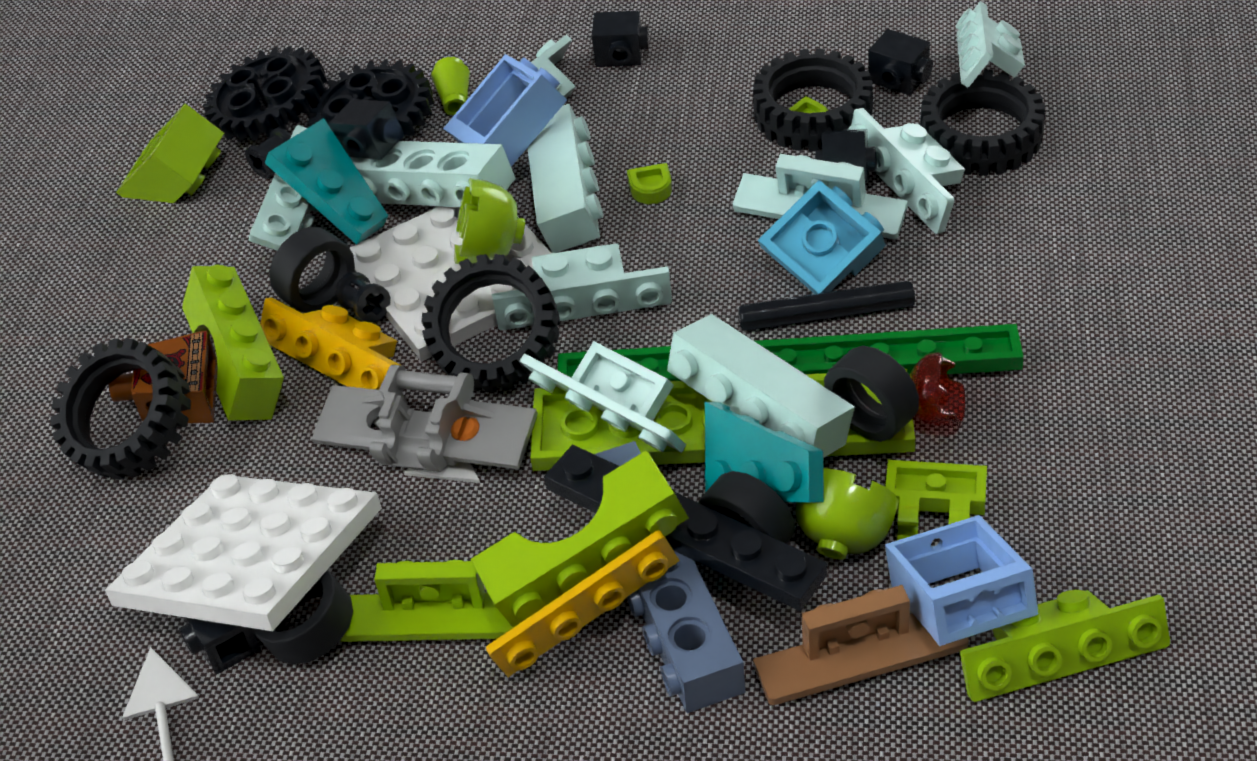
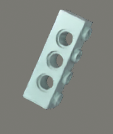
M399 141L382 160L355 157L351 159L378 201L384 204L460 207L465 187H469V178L486 180L500 185L505 190L516 179L502 144Z

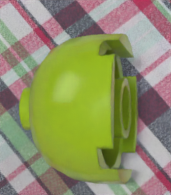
M469 178V187L466 186L463 193L456 232H459V238H463L462 245L454 244L455 264H459V262L467 258L472 264L476 263L477 255L486 254L490 260H494L495 254L507 256L513 243L521 244L525 229V219L518 218L517 203L507 190L498 184L486 180Z
M823 468L824 502H796L797 523L807 538L818 544L817 551L820 554L829 558L844 560L847 553L861 554L876 548L886 538L899 504L896 495L874 481L871 482L870 489L854 484L856 474Z

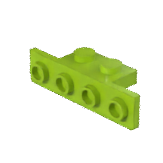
M400 561L397 563H377L374 580L378 594L350 595L353 615L350 626L340 642L497 639L514 627L510 625L494 605L488 592H485L483 582L472 561Z
M1088 590L1065 591L1060 593L1055 600L1037 604L1038 615L993 629L996 641L960 650V657L967 695L972 701L977 702L1163 649L1170 645L1164 598L1161 595H1155L1109 608Z

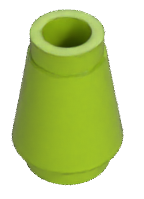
M457 57L440 59L436 62L431 73L432 81L444 111L453 116L468 99L470 76L469 68Z

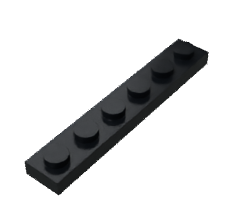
M572 444L545 474V486L547 490L597 513L603 497V476L620 466ZM674 492L689 519L677 525L674 531L664 536L674 551L800 612L827 577V562Z

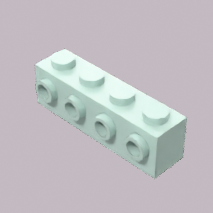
M570 104L563 105L528 146L537 226L552 253L583 245L588 241L601 237L598 219L603 218V211L594 193L599 191V186L592 168L589 167L595 165L592 151L587 143L591 136L583 116L576 118Z
M710 314L673 333L667 371L712 402L725 404L734 413L748 415L759 420V424L773 431H782L823 450V458L846 444L855 406L724 321Z

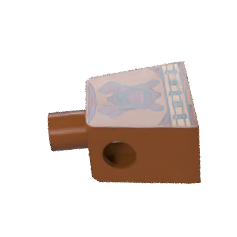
M208 330L148 344L172 360L184 373L185 377L183 380L189 384L190 392L185 394V396L191 400V409L181 411V413L189 418L188 423H213L217 386V357ZM137 369L133 370V373L122 374L109 383V392L113 402L134 400L141 420L144 421L153 399L152 378L146 370Z

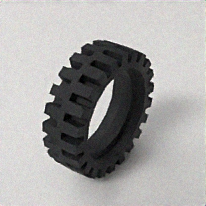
M802 49L799 51V56H795L793 52H788L784 54V61L778 57L772 59L770 66L765 64L761 68L760 74H757L753 84L755 123H757L761 133L765 132L768 140L772 142L777 139V145L784 148L789 143H792V150L801 151L804 145H809V152H815L818 150V145H822L823 132L848 130L851 126L855 109L864 108L872 116L873 86L871 75L868 70L865 71V66L860 61L854 63V57L846 55L841 59V52L832 50L829 55H825V49H816L815 54H809L808 49ZM812 86L833 88L850 98L840 107L817 113L791 111L776 102L778 98L789 91Z
M984 70V75H978L970 87L967 88L961 84L960 72L951 75V81L944 77L938 81L937 87L932 85L928 89V94L924 95L922 100L920 126L924 127L927 133L944 149L948 150L951 156L965 168L964 174L971 175L973 169H979V176H988L989 169H994L996 175L1006 172V166L1012 170L1020 168L1021 161L1027 164L1032 160L1033 154L1038 153L1043 138L1045 105L1040 93L1035 94L1036 88L1031 84L1024 86V79L1018 76L1010 81V75L1006 72L1001 71L999 76L996 77L993 76V70ZM988 108L1015 117L1021 124L1016 129L1001 135L980 137L958 132L948 127L943 121L951 114L965 109Z
M486 254L477 255L476 263L472 264L467 258L459 262L461 269L457 272L452 267L444 272L446 277L444 283L439 280L434 283L432 290L435 294L433 297L427 295L424 303L427 313H422L421 322L425 330H422L428 350L447 375L457 376L460 372L471 373L474 378L475 391L483 388L486 392H497V387H502L507 391L514 389V382L518 380L522 384L530 381L528 378L531 371L519 362L524 353L544 363L545 357L551 359L555 351L553 342H558L560 334L557 325H560L559 314L549 288L529 265L526 267L521 260L514 257L509 261L505 255L495 254L494 260H490ZM494 284L512 286L524 293L532 304L534 322L530 336L519 350L504 360L487 364L472 362L457 353L451 344L449 324L452 313L463 298L478 288Z
M117 338L109 340L108 346L102 343L94 346V356L84 352L78 358L82 366L78 369L71 365L65 372L71 380L69 383L60 381L56 389L63 397L53 399L51 408L59 414L51 416V426L57 430L53 433L55 442L61 445L59 449L72 461L100 476L125 479V475L132 478L141 475V468L148 471L157 466L154 459L155 456L164 460L171 453L166 447L167 443L170 441L177 445L182 437L175 431L177 426L185 428L187 426L189 418L181 413V411L191 409V400L185 396V394L190 392L189 384L183 380L185 375L172 360L141 341L138 342L134 339L125 338L123 342ZM137 369L146 370L152 378L153 399L147 417L136 432L121 444L106 449L97 448L90 437V417L96 400L106 386L123 373Z

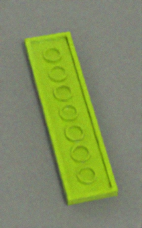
M827 373L805 375L824 386V378ZM670 381L674 386L653 421L674 432L686 446L682 453L669 446H666L665 450L661 452L638 438L641 431L628 426L627 430L623 432L601 418L603 411L592 406L589 412L576 407L564 398L567 393L564 390L555 387L554 391L550 393L542 388L534 389L533 408L537 410L538 414L532 429L530 457L532 470H550L572 444L592 454H596L633 441L636 442L641 453L645 450L648 451L656 465L705 462V402L712 401L689 387L683 381ZM862 384L867 393L874 400L881 404L876 395L868 387ZM913 419L892 439L882 442L866 439L849 428L846 444L828 456L915 452Z

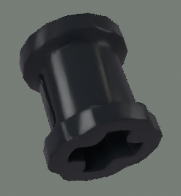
M276 127L270 132V137L260 145H252L245 150L246 160L255 173L264 179L270 178L275 173L265 164L268 152L289 140L291 134L285 129Z
M348 272L343 275L337 282L335 291L337 303L345 309H354L355 314L365 322H376L383 318L387 313L386 307L390 305L391 297L389 292L379 284H371L370 280L360 272ZM351 284H355L356 286H358V287H360V288H359L358 290H356L355 288H353V287L350 286V285H351ZM366 305H371L374 307V310L367 308Z

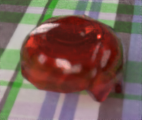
M940 352L928 353L923 356L910 373V377L919 395V410L916 415L921 421L930 425L960 426L964 421L966 408L964 385L948 377L947 371L955 367V362L944 358Z

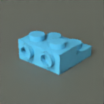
M820 180L758 239L759 245L764 251L814 294L831 292L849 273L856 276L886 246L882 235L884 228L880 222L868 212L861 215L851 207L853 203L844 191L837 186L830 189Z

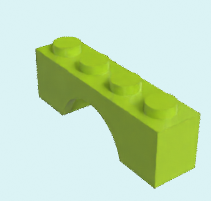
M224 265L192 266L182 309L192 333L208 330V333L212 334L217 355L216 392L228 421L271 420L284 376L235 267Z
M645 450L603 476V497L600 507L593 519L578 533L561 541L539 543L530 541L513 532L471 558V561L494 605L510 625L515 627L655 531L660 530L664 536H667L674 531L677 525L689 519L654 460L648 451Z

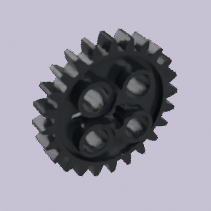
M288 46L280 53L278 47H274L269 55L259 51L256 59L252 60L247 56L244 59V65L238 66L233 64L231 66L232 73L220 74L222 82L211 84L210 87L213 92L205 95L207 103L203 104V108L206 112L204 114L207 120L224 132L223 135L226 140H230L235 136L238 142H242L249 135L252 141H256L260 133L264 132L269 138L270 132L276 127L286 130V123L290 121L299 123L300 118L298 115L312 112L309 104L321 102L318 94L326 92L324 83L327 82V78L318 57L315 58L312 51L305 53L303 47L293 51L292 47Z
M385 59L380 66L376 67L373 61H369L367 67L362 70L358 65H355L353 73L349 75L341 71L339 73L341 79L339 81L328 80L327 85L329 89H326L324 93L318 94L321 102L310 104L312 112L306 113L309 119L307 121L309 127L323 118L330 127L329 122L352 99L390 101L403 134L414 136L416 133L413 126H424L426 124L423 116L432 114L430 105L434 104V99L428 78H425L423 70L416 71L412 63L404 67L402 60L390 66L388 59Z

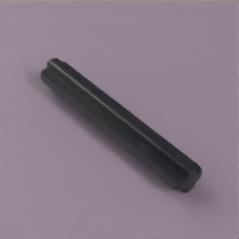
M900 281L749 303L739 306L738 317L742 330L750 331L912 307L915 304V291L912 282Z

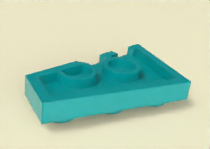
M324 118L268 152L265 164L356 245L384 226L388 214Z
M705 402V492L721 474L735 471L747 473L763 481L777 492L784 502H824L823 450L782 431H773L759 424V420L748 415L734 413L725 404Z

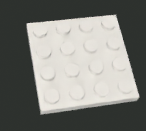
M435 207L424 214L350 247L354 255V273L360 272L364 274L371 284H379L389 292L391 299L390 305L386 307L387 313L385 316L421 362L432 357L422 330H425L421 322L422 313H427V309L424 306L427 295L434 296L435 293L432 290V286L437 280L442 283L446 281L444 272L450 267L455 272L461 269L460 264H455L454 244L462 245L463 238H459V232H456L460 207ZM525 225L521 244L513 243L506 258L511 261L512 257L521 260L526 267L529 265L533 268V256L551 254V252ZM494 284L478 288L463 298L451 315L449 324L451 344L455 346L498 325L492 294L517 289L508 285Z
M232 474L221 475L213 480L210 487L191 505L186 507L182 514L163 533L158 535L152 544L133 563L127 565L105 591L112 606L274 631L382 509L376 492L359 491L352 488L316 486L310 483L281 482L273 479L237 477Z

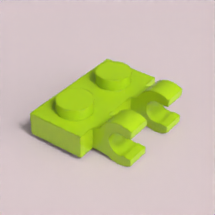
M888 460L885 487L893 492L899 500L897 507V540L918 534L919 511L949 513V524L968 519L970 514L985 515L987 466Z

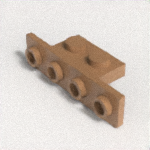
M899 585L885 590H872L861 597L836 604H823L814 610L802 613L803 645L754 658L753 666L770 705H777L960 652V650L968 648L969 639L967 637L939 646L914 614H910V600L903 585Z

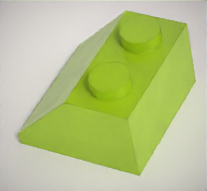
M185 103L148 142L116 193L123 198L175 203L185 192L192 195L205 179V176L200 173L203 167L208 169L219 156L221 150L216 146L224 132Z

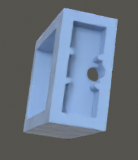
M505 54L443 129L459 143L502 144L512 167L567 99L556 89L560 84L558 80L545 69H538L524 57L518 62Z
M980 515L885 544L891 586L903 585L910 600V611L939 646L1038 615L1033 569ZM940 538L936 546H931L934 539ZM977 568H980L982 571L981 573L966 578H962L947 584H943L934 588H931L928 585L930 583L945 578H949L964 572H968Z

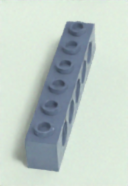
M633 441L596 453L595 455L621 466L641 454L636 442ZM674 551L680 560L678 563L670 567L661 578L648 582L626 598L633 616L638 617L642 615L646 625L642 627V631L650 654L652 656L660 654L664 665L660 666V671L669 696L678 694L686 713H690L746 693L744 663L694 560Z

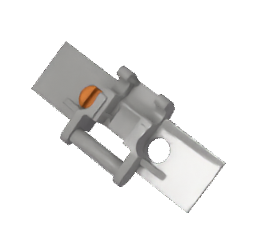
M391 365L379 390L332 385L311 440L316 444L369 450L371 456L382 465L441 472L447 465L456 466L457 462L520 469L538 412L534 408L470 401L474 390V378L471 373L460 372L457 376L406 371L401 365ZM404 389L449 394L448 398H439L435 401L432 412H425L408 408V402L402 392ZM379 416L378 428L381 430L371 429L373 420Z

